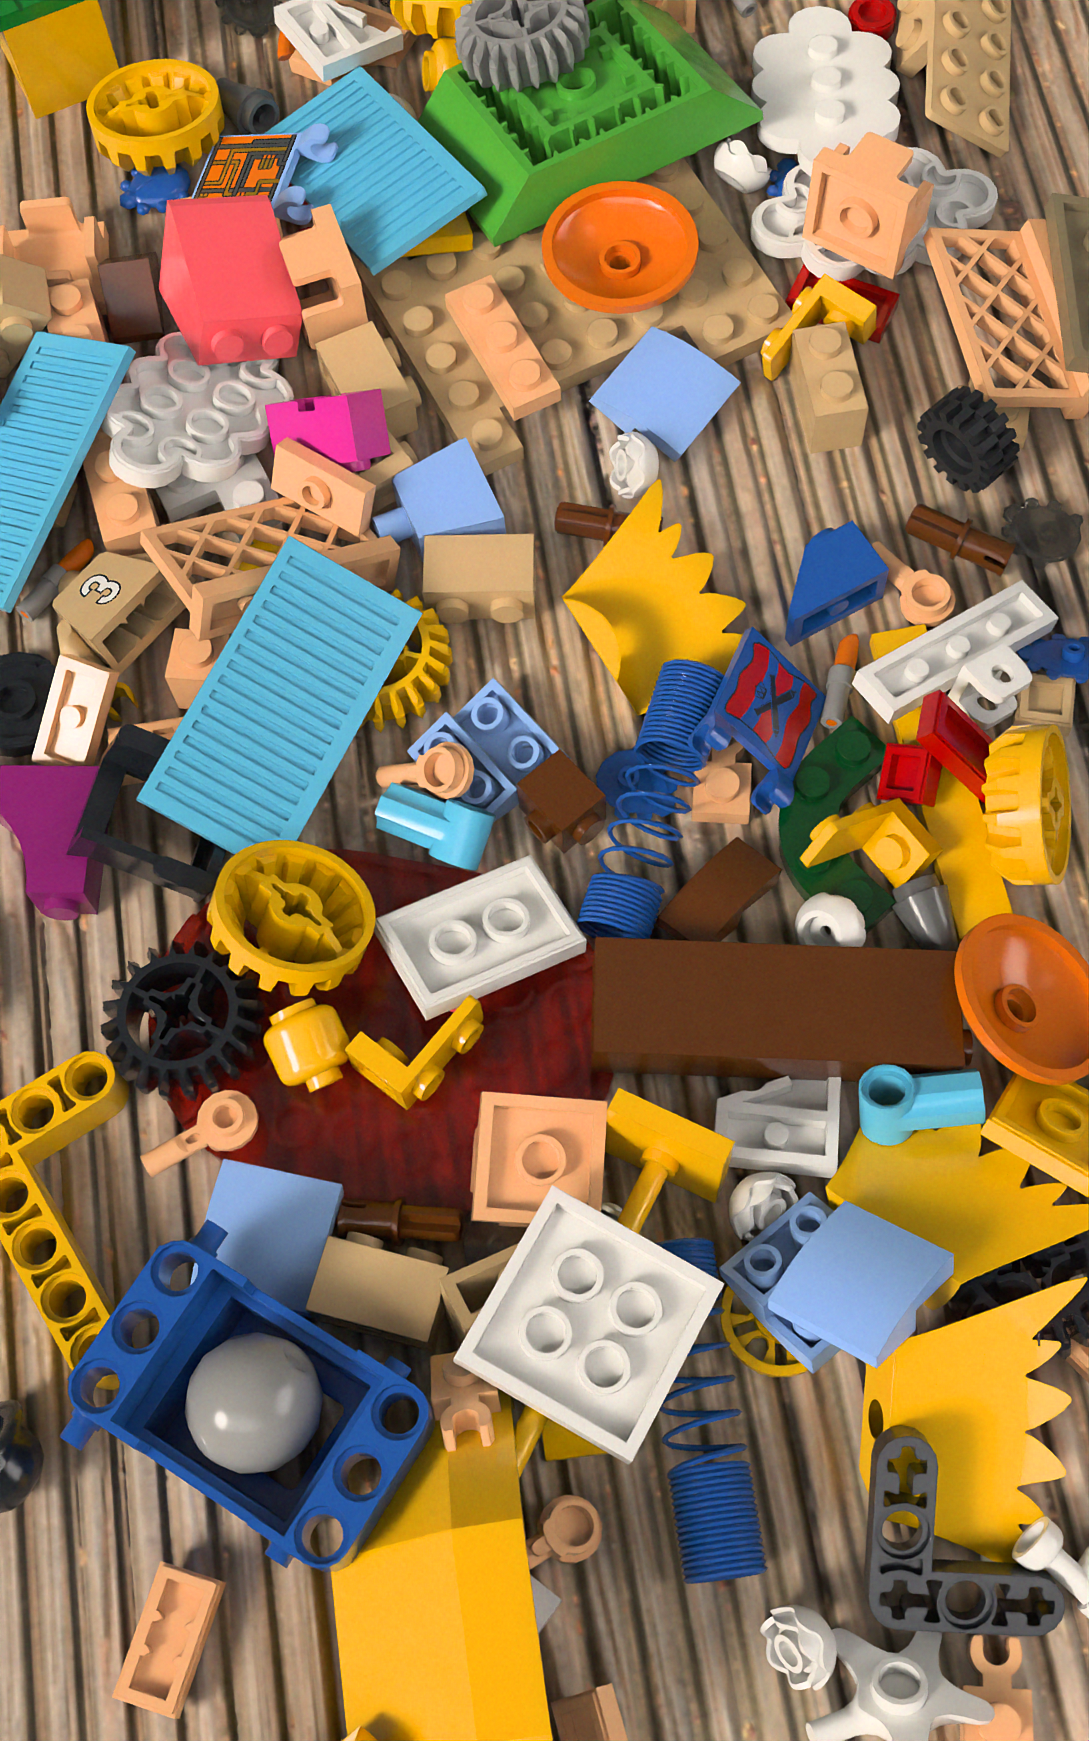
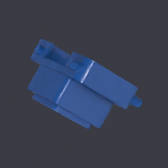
M207 1219L195 1238L191 1237L188 1242L184 1240L171 1241L158 1246L67 1380L69 1381L68 1395L75 1408L71 1412L73 1417L59 1437L82 1451L95 1431L99 1432L102 1427L133 1449L145 1454L270 1540L271 1543L265 1554L280 1565L288 1568L295 1557L302 1563L321 1571L337 1572L348 1567L357 1557L430 1439L435 1427L432 1406L424 1393L406 1380L412 1369L403 1362L389 1355L383 1365L359 1349L356 1352L262 1292L248 1278L216 1258L218 1256L216 1251L228 1235V1232ZM187 1262L197 1263L198 1274L195 1281L184 1290L173 1291L170 1287V1278L174 1270ZM147 1318H157L159 1332L156 1339L144 1348H134L132 1334L135 1327ZM256 1332L268 1333L294 1343L313 1363L323 1393L344 1407L343 1415L298 1486L294 1489L289 1490L263 1472L239 1474L212 1462L199 1450L188 1428L184 1412L190 1377L203 1356L233 1336ZM117 1374L120 1385L116 1398L104 1407H96L93 1394L97 1383L108 1375ZM400 1400H410L417 1403L419 1418L416 1425L410 1431L403 1434H394L387 1430L385 1416L388 1409L394 1403ZM363 1459L377 1460L381 1466L379 1485L366 1495L353 1494L348 1485V1475L351 1468ZM325 1519H337L343 1529V1540L340 1547L334 1554L328 1557H317L310 1545V1536L314 1527Z

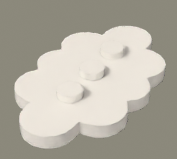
M815 6L796 12L790 18L788 33L769 35L761 39L754 47L752 70L755 78L752 83L751 99L763 111V120L759 121L757 125L759 140L767 148L778 153L797 154L801 169L810 177L812 175L813 161L823 147L834 151L839 143L850 146L851 153L867 132H873L895 142L898 136L901 117L896 107L900 81L897 75L889 70L892 49L889 43L873 33L852 31L848 17L833 8Z
M907 147L914 152L912 163L899 180L915 188H918L925 180L934 184L927 219L908 245L903 266L896 275L904 273L915 261L932 266L923 240L929 227L976 229L984 226L991 220L998 194L997 188L990 178L971 169L946 170L940 159L928 150ZM800 165L795 166L787 173L783 182L782 196L765 200L756 207L751 220V240L756 248L764 254L775 258L801 257L808 271L818 278H821L825 273L836 281H846L855 278L864 269L881 275L802 237L811 177L801 169ZM946 247L947 253L955 259L962 254L954 247Z
M181 332L170 333L161 338L156 345L155 356L140 357L131 361L124 376V384H120L100 426L107 435L113 438L110 443L109 465L114 474L125 483L140 488L166 486L176 480L180 474L199 482L211 483L224 481L235 475L240 466L241 455L258 453L266 447L269 441L270 431L265 405L294 399L293 388L284 377L277 373L280 358L198 366Z

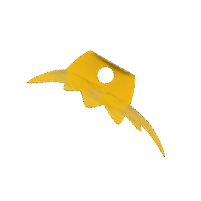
M657 479L648 488L641 500L572 587L561 596L638 716L646 713L648 710L647 707L650 705L649 702L653 695L652 692L655 690L654 687L660 675L659 672L662 665L667 661L674 659L693 660L709 665L725 675L743 634L722 633V631L746 607L744 601L735 597L717 593H699L705 586L711 573L714 561L713 554L694 553L672 558L680 540L682 525L676 523L658 532L663 503L661 479Z
M981 1124L943 1127L936 1131L933 1129L914 1130L910 1138L903 1143L893 1146L879 1145L870 1141L863 1134L860 1127L845 1159L825 1187L828 1205L835 1211L846 1200L954 1254V1274L923 1303L932 1311L945 1305L955 1295L961 1284L1089 1230V1204L1052 1205L1067 1189L1066 1184L1046 1183L1021 1189L1020 1185L1031 1165L1030 1163L1004 1148L979 1157L982 1135L979 1134L982 1129Z
M1082 1277L1065 1281L952 1324L908 1337L877 1369L866 1363L859 1470L868 1494L871 1453L875 1440L883 1431L890 1427L900 1425L913 1427L925 1436L937 1457L938 1477L934 1535L971 1549L994 1562L1018 1563L1012 1558V1550L1023 1533L1019 1524L1031 1525L1045 1515L1028 1496L1017 1490V1487L1051 1481L1066 1475V1470L1060 1460L1040 1441L1026 1434L1025 1431L1054 1418L1064 1411L1072 1400L1071 1396L1054 1386L1025 1377L1027 1373L1049 1360L1061 1347L1059 1341L1040 1340V1346H1038L1037 1340L1032 1338L1072 1300L1088 1278ZM910 1446L902 1447L899 1458L889 1459L888 1461L894 1464L899 1474V1491L912 1494L906 1484L907 1468L909 1463L920 1462V1459L916 1458ZM907 1511L894 1512L886 1519V1521L904 1524L917 1529L919 1525L918 1517Z

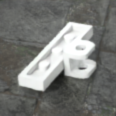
M1021 580L859 669L852 685L887 724L921 706L924 696L937 690L946 692L951 689L948 697L982 730H988L1013 715L1017 708V701L1014 695L1022 690H1026L1032 681V674L1029 668L1015 652L1051 632L1059 617ZM1003 671L1009 675L1010 682L1005 683L999 679ZM981 697L987 698L994 702L996 709L986 710L978 704L977 699Z

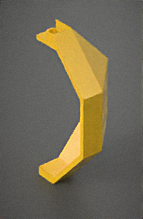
M500 1390L501 1411L491 1413L495 1434L492 1445L483 1447L480 1432L477 1430H466L461 1432L456 1438V1451L448 1452L444 1446L440 1420L435 1421V1427L430 1439L357 1557L348 1567L337 1572H331L347 1736L361 1725L378 1741H553L523 1523L512 1410L515 1409L514 1398Z

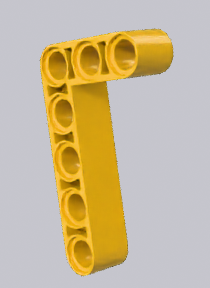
M85 1051L73 1056L0 1101V1241L72 1371L115 1309L42 1181L35 1165L116 1116L125 1107L129 1098L127 1081L119 1074L118 1069L106 1055L96 1051ZM97 1076H107V1083L103 1090L93 1096H84V1090L89 1081ZM54 1108L53 1117L48 1124L39 1129L31 1128L32 1121L40 1110ZM28 1189V1198L24 1206L13 1213H6V1203L9 1197L15 1191ZM56 1239L57 1246L53 1257L46 1263L35 1265L34 1253L37 1247L43 1241ZM85 1290L86 1302L83 1309L75 1316L64 1318L62 1306L66 1297L74 1291ZM117 1374L108 1375L102 1378L96 1387L102 1390H115L119 1388L120 1381Z

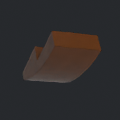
M736 837L712 857L682 887L658 915L656 924L676 940L721 942L737 928L741 914L777 885L782 869L739 837Z

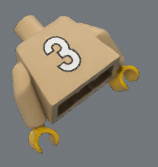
M110 552L101 553L82 572L76 570L68 571L59 581V595L53 600L52 607L62 619L56 627L60 654L78 656L120 672V676L186 606L148 553L128 556ZM191 575L189 580L192 584H195L197 579ZM117 681L112 702L118 697H127L138 709V701L130 687L125 683ZM110 705L108 716L114 721L122 722L120 716Z

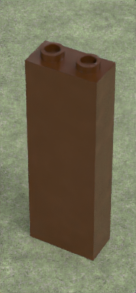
M596 937L592 968L590 1072L779 1079L789 1076L793 1080L827 1081L828 1077H840L841 1081L859 1082L864 1072L882 1064L896 1065L905 1069L910 1075L962 1070L965 1065L969 1066L971 1064L973 1037L970 1029H963L962 1010L957 996L954 976L957 951Z

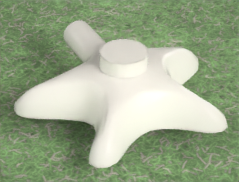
M835 1628L832 1629L837 1644V1657L852 1675L856 1684V1693L852 1701L843 1709L807 1722L806 1731L810 1741H844L854 1736L866 1734L879 1736L886 1741H929L930 1732L938 1726L951 1724L986 1725L993 1720L995 1712L994 1708L987 1701L959 1689L941 1674L938 1653L942 1632L916 1631L908 1647L899 1653H892L871 1645L846 1629Z

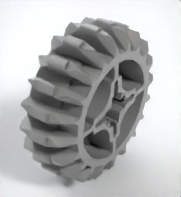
M472 0V4H466L461 7V16L455 20V47L458 59L462 61L463 69L467 71L470 80H479L482 88H489L495 85L498 92L514 87L519 93L527 86H534L538 89L539 84L545 81L555 83L558 81V74L573 72L574 63L584 60V50L590 46V22L587 7L584 6L583 0Z

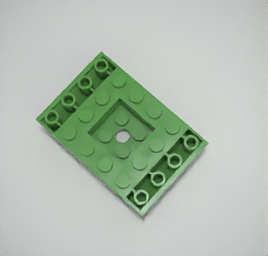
M596 0L585 5L590 22V46L584 50V60L574 63L573 72L558 74L557 82L545 81L539 84L538 89L534 86H527L518 93L514 87H509L503 92H498L495 85L489 88H482L479 80H470L467 71L463 69V65L460 63L443 72L417 122L484 186L488 195L468 208L467 212L492 245L497 247L547 223L554 210L574 193L599 183L610 181L633 182L642 177L649 176L656 170L686 156L693 155L719 140L737 134L743 129L762 121L763 111L669 13L642 0Z

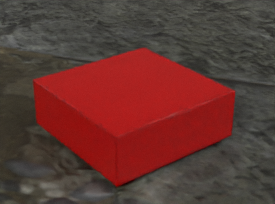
M887 743L876 799L888 802L900 798L904 804L934 807L942 764L923 746Z

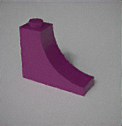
M0 765V824L18 838L23 851L26 866V894L41 914L52 919L68 921L77 919L79 914H98L104 864L88 857L66 855L98 766ZM109 822L104 833L106 835L108 834Z

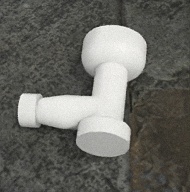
M1047 1516L1041 1517L1033 1522L1019 1537L1013 1547L1012 1558L1027 1570L1040 1571L1045 1569L1078 1599L1077 1608L1089 1619V1546L1077 1563L1062 1549L1064 1539L1061 1529Z

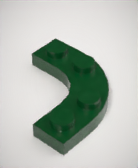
M852 715L801 761L793 780V800L789 806L779 810V852L792 885L805 901L822 892L850 899L864 917V929L867 934L893 911L892 906L896 904V900L863 871L848 853L809 868L800 860L801 855L813 842L810 838L812 830L827 817L834 814L839 815V812L850 797L882 770L886 745Z

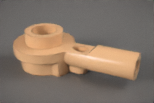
M876 541L871 545L889 568L887 579L901 591L900 609L906 620L914 625L925 624L926 627H934L946 622L951 617L956 603L955 594L943 577L931 574L926 569L914 572L880 541Z
M443 742L429 749L424 755H419L416 762L380 766L376 772V779L383 788H388L391 782L407 786L419 785L420 788H427L439 798L455 799L461 797L469 789L473 781L474 764L468 749L463 745L454 742Z
M224 1090L211 1095L203 1102L198 1111L197 1125L140 1156L147 1172L151 1177H154L207 1146L216 1152L233 1151L242 1148L252 1140L258 1129L259 1116L256 1106L246 1095L238 1091Z
M563 1495L554 1498L542 1509L537 1520V1533L526 1540L530 1570L550 1557L560 1563L575 1564L586 1560L597 1550L602 1538V1522L598 1511L589 1501L577 1495Z

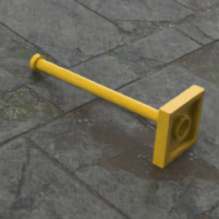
M618 1088L607 1109L605 1152L641 1168L642 1171L616 1222L639 1234L665 1180L715 1203L726 1180L735 1141ZM525 1405L514 1427L519 1478L549 1419Z

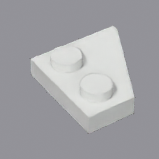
M290 0L274 7L275 24L323 82L350 72L359 65L362 67L403 50V33L400 29L391 26L386 32H383L367 24V14L352 7L341 6L335 0Z
M789 1076L767 1082L761 1089L756 1091L743 1090L718 1098L715 1109L714 1132L735 1141L729 1167L832 1178L837 1171L841 1078L828 1077L827 1081H791Z

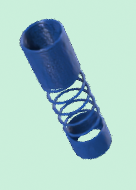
M674 659L665 662L661 667L660 675L654 687L655 690L652 692L653 695L649 702L650 705L647 707L645 720L642 722L643 725L634 747L635 756L641 764L629 768L625 774L626 782L633 791L620 795L616 800L617 809L624 818L610 823L607 827L608 836L616 846L601 850L598 854L599 863L606 872L596 873L590 878L591 881L588 883L589 887L585 893L586 897L583 899L584 902L581 904L582 908L579 910L580 914L576 920L579 929L594 939L596 937L650 939L651 930L654 929L653 925L656 923L655 919L657 918V913H659L658 909L661 907L660 903L663 901L661 895L665 893V890L661 885L645 878L615 873L604 863L603 857L611 851H623L635 859L653 866L669 868L674 865L671 858L662 853L642 847L621 844L613 836L612 830L618 824L631 823L638 829L658 838L678 841L683 838L681 832L673 826L650 819L631 818L622 809L621 803L626 797L639 796L648 803L666 811L678 814H686L692 811L690 805L678 797L657 791L637 789L631 782L630 776L633 771L646 768L654 775L676 785L695 787L701 784L698 777L691 772L702 770L707 765L706 762L709 759L708 756L704 758L699 757L688 746L687 741L692 731L707 714L724 677L723 673L709 665L688 659ZM640 753H641L645 758L649 759L650 761H652V762H654V763H647V762H645V761L643 760V758L640 756ZM656 769L677 772L693 779L695 782L678 780ZM649 796L673 801L687 809L668 806ZM642 824L660 827L662 829L674 833L675 835L660 833ZM636 852L654 856L656 858L664 860L665 862H659L656 860L649 859L647 857L637 854Z
M679 1238L655 1243L712 1277L719 1278L718 1268L716 1267L717 1261H715L716 1255L714 1254L715 1249L713 1248L714 1243L706 1238ZM721 1292L719 1293L716 1301H718L722 1297ZM722 1307L712 1308L708 1316L723 1314L725 1309ZM721 1341L693 1344L687 1356L714 1349L727 1348L731 1343ZM734 1375L676 1377L673 1383L691 1385L667 1394L659 1409L667 1415L703 1417L671 1429L662 1438L664 1445L671 1449L683 1451H714L677 1464L667 1473V1478L670 1479L668 1485L671 1486L669 1491L672 1493L670 1498L674 1500L671 1505L674 1507L672 1512L675 1513L673 1519L676 1520L678 1547L681 1548L679 1554L682 1555L680 1561L683 1562L681 1568L684 1569L682 1575L685 1576L683 1581L686 1584L765 1573L768 1569L764 1565L766 1560L763 1558L765 1555L762 1551L764 1546L761 1544L763 1539L760 1538L762 1532L759 1531L761 1525L758 1524L759 1518L756 1516L758 1511L755 1510L757 1504L754 1503L756 1497L753 1496L755 1491L752 1489L754 1486L751 1482L753 1477L750 1476L752 1471L749 1467L751 1464L740 1460L692 1466L714 1458L745 1451L748 1446L744 1443L692 1445L668 1441L670 1437L685 1430L739 1416L742 1412L739 1409L686 1411L663 1407L665 1402L688 1392L732 1382L736 1378Z

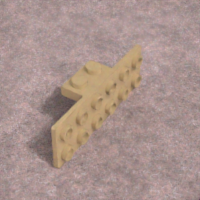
M898 0L899 18L898 34L896 36V71L912 79L927 65L925 116L1001 158L1009 151L1011 0Z

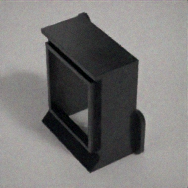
M126 724L120 728L102 755L66 855L88 857L194 898L193 901L199 903L215 888L226 853L225 849L199 836L189 865L104 834L125 774L146 782L170 742L169 739L132 724Z

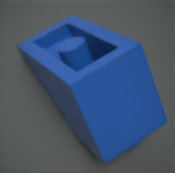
M853 520L837 529L827 528L820 531L805 546L788 612L785 640L790 647L883 598L889 568Z

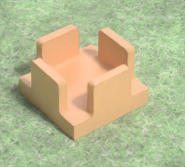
M867 132L851 153L850 146L839 143L834 151L823 147L813 161L802 237L893 280L903 266L908 245L927 219L934 184L924 180L918 188H915L900 181L899 178L912 163L913 150L873 132Z
M68 197L22 201L20 203V213L27 229L7 231L5 225H0V254L45 268L48 287L88 277L102 315L107 314L97 267L98 264L109 258V234L104 221L97 222L95 216L84 217V223H80Z
M331 204L311 209L314 223L312 228L281 237L282 240L279 242L281 254L294 286H302L326 279L329 290L325 293L299 300L303 317L301 329L307 345L313 350H316L315 343L368 322L361 281Z
M482 1091L480 1095L479 1122L474 1133L470 1192H473L471 1221L499 1223V1226L528 1228L552 1185L601 1212L608 1101Z

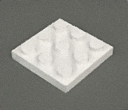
M552 1185L457 1351L453 1362L629 1465L641 1446L725 1283Z

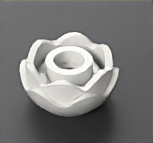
M727 137L715 150V172L738 191L748 194L763 188L769 181V174L772 169L767 168L766 159L749 153L742 141H731Z
M632 431L617 435L618 442L609 451L610 460L614 465L609 478L610 484L618 490V495L627 499L638 498L645 494L648 488L657 480L659 469L658 453L655 445L646 436Z
M826 892L818 893L809 898L797 913L794 932L798 945L862 947L866 939L865 921L862 913L850 899L843 896L829 895ZM825 926L831 929L830 935H827L825 932Z
M770 1171L751 1174L744 1178L734 1189L728 1206L730 1224L736 1236L740 1240L752 1241L797 1203L799 1199L794 1191L796 1188L795 1183L781 1173Z
M783 1605L770 1610L773 1616L767 1619L760 1628L761 1634L767 1639L766 1657L768 1662L775 1669L787 1674L789 1684L793 1689L803 1690L813 1687L815 1691L820 1689L830 1679L836 1664L837 1644L829 1625L816 1611L800 1605Z

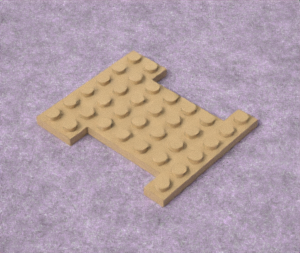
M684 158L654 171L649 176L633 181L654 186L676 198L693 218L699 240L696 267L685 286L669 300L640 312L612 314L590 310L574 303L557 290L546 273L542 259V235L546 223L497 247L492 245L480 229L473 232V250L421 255L412 260H408L407 257H400L374 276L348 248L363 290L454 442L465 437L467 438L484 476L524 459L523 446L506 420L507 417L511 416L447 310L445 294L492 275L561 387V393L617 368L651 326L679 339L683 338L686 343L710 357L720 366L725 367L760 351L769 334L777 327L783 329L793 314Z

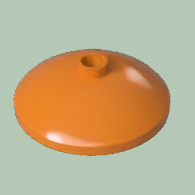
M610 181L592 185L574 193L554 210L546 223L542 235L543 264L553 285L574 303L590 310L604 313L625 314L640 312L669 300L688 282L698 259V232L688 210L667 192L639 182Z
M1004 913L990 916L969 930L963 937L956 953L954 967L955 985L963 1015L983 1047L1008 1069L1033 1082L1045 1085H1065L1078 1081L1088 1075L1089 965L1079 951L1053 928L1034 918L1019 914Z

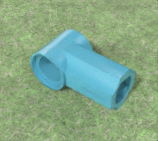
M391 782L387 791L381 795L375 811L377 829L430 849L428 854L438 860L473 871L478 870L496 815L476 806L453 799L444 801L426 792Z
M882 1064L864 1072L859 1080L860 1127L863 1134L870 1141L879 1145L893 1146L903 1143L910 1138L914 1130L985 1123L986 1110L980 1071H977V1068L910 1075L905 1069L896 1065Z

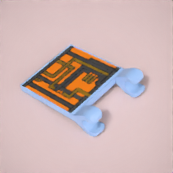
M321 123L310 126L302 133L219 136L216 145L212 146L191 199L267 195L275 217L293 224L306 225L312 219L311 209L315 207L312 204L303 205L306 197L304 188L301 186L288 187L299 157L301 155L317 162L329 163L334 159L338 145L336 142L326 143L330 129L327 125Z

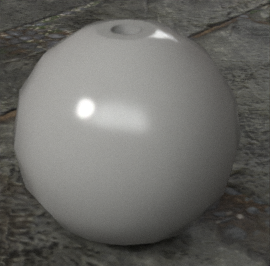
M249 1333L233 1336L203 1356L189 1380L184 1414L194 1442L199 1450L212 1462L239 1474L275 1471L301 1453L319 1427L323 1391L313 1363L298 1346L288 1340L268 1333Z

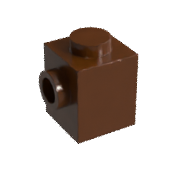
M560 749L516 784L519 808L526 814L524 820L528 828L541 842L546 844L551 840L563 854L577 843L580 845L589 843L600 833L605 825L606 795Z

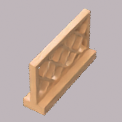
M1028 218L1020 231L929 227L923 240L975 390L977 389L984 393L983 401L987 402L989 399H992L998 404L997 407L1061 408L1064 419H1083L1089 412V373L1066 371L1046 219ZM946 247H954L971 260L965 266L948 254ZM987 249L1007 250L1004 254L1007 264L988 252ZM976 263L1001 281L997 287L971 270ZM961 283L986 300L981 308L962 295L959 287ZM1005 285H1008L1019 294L1023 306L1002 292ZM990 305H993L1016 322L1012 329L986 312ZM975 325L1001 342L996 350L977 337L974 329ZM1021 326L1034 335L1038 348L1016 333ZM1005 347H1008L1032 364L1027 372L1001 354ZM989 368H993L1017 386L1015 388H995ZM1036 368L1049 376L1053 389L1048 388L1031 376Z
M287 497L141 530L140 544L190 611L189 628L199 642L233 633L288 536L293 537L385 592L394 590L401 552L400 546L391 535L377 538L369 528L357 537L325 518L309 513V509ZM274 519L291 524V527L287 532L261 523ZM302 527L326 534L328 537L326 542L298 535ZM228 531L242 535L243 538L240 543L215 537L213 534ZM337 538L356 543L344 547L334 545ZM253 539L280 546L277 554L250 547ZM180 543L194 548L189 556L168 550L164 545ZM204 551H208L232 559L227 567L200 558ZM241 562L260 567L248 571L238 570ZM192 574L212 580L192 584L189 579Z

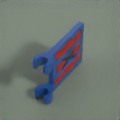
M751 627L744 631L707 714L688 738V746L699 757L704 758L708 756L711 747L716 751H721L727 748L731 736L735 738L769 769V772L753 791L750 799L752 804L763 814H769L774 803L779 808H785L793 800V780L824 708L826 696L754 627Z

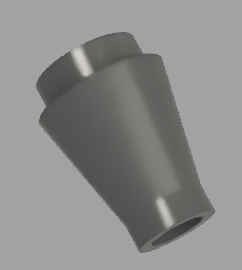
M225 77L216 81L223 112L243 135L264 134L277 124L279 108L271 93L260 88L233 82Z
M935 873L906 882L892 891L896 900V904L892 908L921 950H958L959 942L948 886L940 885Z

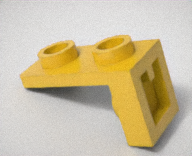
M824 273L814 288L808 286L800 293L792 308L793 315L783 329L775 328L765 340L761 349L764 377L773 382L789 362L793 329L816 326L821 319H823L824 324L845 321L849 337L864 345L876 329L877 306Z
M897 798L877 806L873 802H868L851 815L842 818L837 814L827 817L810 833V838L813 842L801 855L800 860L809 868L862 848L894 888H897L906 882L919 878L943 849L902 800Z
M469 995L408 1067L405 1065L408 1063L409 1058L395 1044L384 1037H381L376 1043L362 1031L345 1048L346 1054L356 1071L408 1110L417 1098L424 1101L435 1092L445 1076V1071L442 1069L455 1053L465 1054L479 1039L484 1028L481 1024L484 1019L481 1003L472 995Z

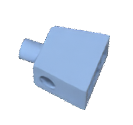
M466 437L396 474L392 479V485L398 508L372 517V523L378 538L391 535L396 543L411 538L422 562H424V535L506 534L504 515Z

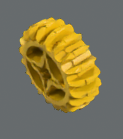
M396 588L391 595L404 602L403 594ZM417 595L404 603L419 609L423 613L409 637L420 648L421 654L411 652L407 645L404 646L358 731L368 720L373 721L375 729L380 733L385 727V721L395 719V723L403 729L406 724L405 714L412 712L423 719L426 713L424 701L439 704L441 697L440 686H448L450 680L448 667L453 662L452 650L448 647L450 642L448 631L444 628V625L439 624L438 615L434 612L433 608L424 610L423 603Z

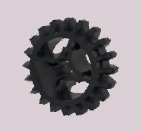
M174 940L170 944L169 955L161 957L156 949L149 947L147 958L150 963L142 968L138 963L128 961L127 969L132 978L129 982L112 980V989L120 999L103 1002V1011L112 1019L100 1025L101 1034L106 1040L112 1041L106 1047L107 1056L112 1062H121L118 1068L119 1074L126 1081L137 1078L136 1086L144 1094L149 1095L158 1087L159 1095L162 1099L170 1102L176 1096L180 1087L187 1100L194 1102L199 1094V1085L206 1084L212 1094L220 1092L221 1085L217 1078L225 1072L229 1078L240 1080L241 1072L235 1062L238 1058L244 1061H255L256 1052L247 1042L261 1040L264 1038L265 1033L261 1024L255 1021L265 1016L266 1009L262 1001L255 999L260 993V988L255 979H245L248 971L242 976H238L228 967L230 960L228 954L222 955L214 950L208 955L205 944L198 940L194 942L188 954H185L182 945ZM184 983L179 989L164 993L165 990ZM217 989L223 991L228 996L229 1013L224 1029L217 1027L214 1020L209 1017L215 1005L212 998ZM145 1012L150 1014L157 1023L155 1032L151 1037L155 1043L148 1054L142 1050L140 1042V1026ZM188 1013H192L198 1024L190 1021L189 1024L183 1026L180 1021V1028H176L169 1016L177 1020L180 1016L184 1015L187 1019ZM195 1048H206L204 1052L182 1060L189 1051Z
M1073 1201L1068 1205H1075L1076 1202ZM1089 1230L1021 1258L1026 1271L1030 1270L1031 1275L1035 1279L1042 1278L1041 1290L1069 1281L1071 1277L1080 1274L1088 1278L1079 1294L1032 1338L1037 1340L1038 1346H1040V1340L1059 1341L1061 1347L1056 1353L1064 1360L1071 1355L1070 1338L1087 1348L1089 1347ZM1020 1259L992 1270L991 1273L977 1276L961 1284L955 1295L948 1301V1305L953 1312H964L961 1320L1041 1290L1036 1280H1032L1027 1272H1020Z

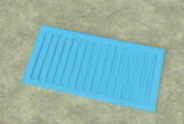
M360 65L264 133H302L310 126L319 123L329 127L330 134L326 143L336 142L338 145L334 159L329 163H321L300 155L290 184L304 188L306 191L305 201L308 204H312L315 208L331 204L347 247L373 276L488 195L484 186Z
M36 331L0 404L1 611L11 613L136 353L130 346Z
M288 536L136 800L234 855L246 847L264 841H297L423 613L293 537Z

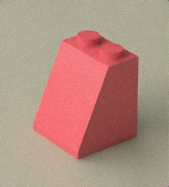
M267 195L167 200L159 291L198 366L297 356L303 319L302 308L296 288L291 281L281 254L279 242L282 239L271 202Z

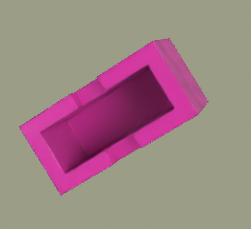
M381 389L348 392L337 396L324 395L265 405L274 458L276 445L286 437L350 472L370 469L371 458L391 454Z

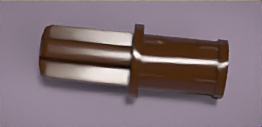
M561 502L555 514L554 527L555 531L559 534L604 541L603 547H605L630 513L616 511V505L613 504L610 505L609 509ZM661 517L658 532L662 531L663 517Z
M917 504L905 528L908 534L950 552L949 559L954 560L958 556L996 573L999 577H1001L1017 545L971 526L973 520L969 518L964 523L924 504Z
M398 1196L395 1201H370L344 1197L341 1200L342 1206H339L337 1226L338 1234L341 1238H346L348 1232H357L380 1240H391L394 1246L401 1247L405 1239L457 1242L461 1240L463 1234L464 1216L463 1211L459 1208L408 1205L407 1199L404 1196Z

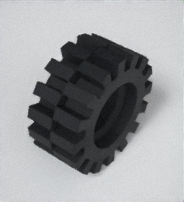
M962 386L960 389L956 387L920 416L921 420L917 423V429L922 433L918 435L920 444L927 445L928 447L923 451L927 459L934 458L937 464L933 466L938 473L944 470L947 473L946 480L953 485L958 481L960 490L967 492L971 489L972 493H978L987 488L1017 462L1019 457L1016 454L1020 451L1018 443L1012 441L1017 437L1015 429L1007 428L1005 425L1009 421L1005 413L998 415L995 411L998 404L992 399L984 402L983 392L976 389L971 393L970 387Z

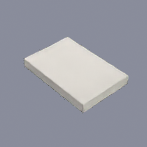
M531 855L376 918L374 933L426 1021L459 1007L469 995L478 999L586 952L587 943L583 933Z

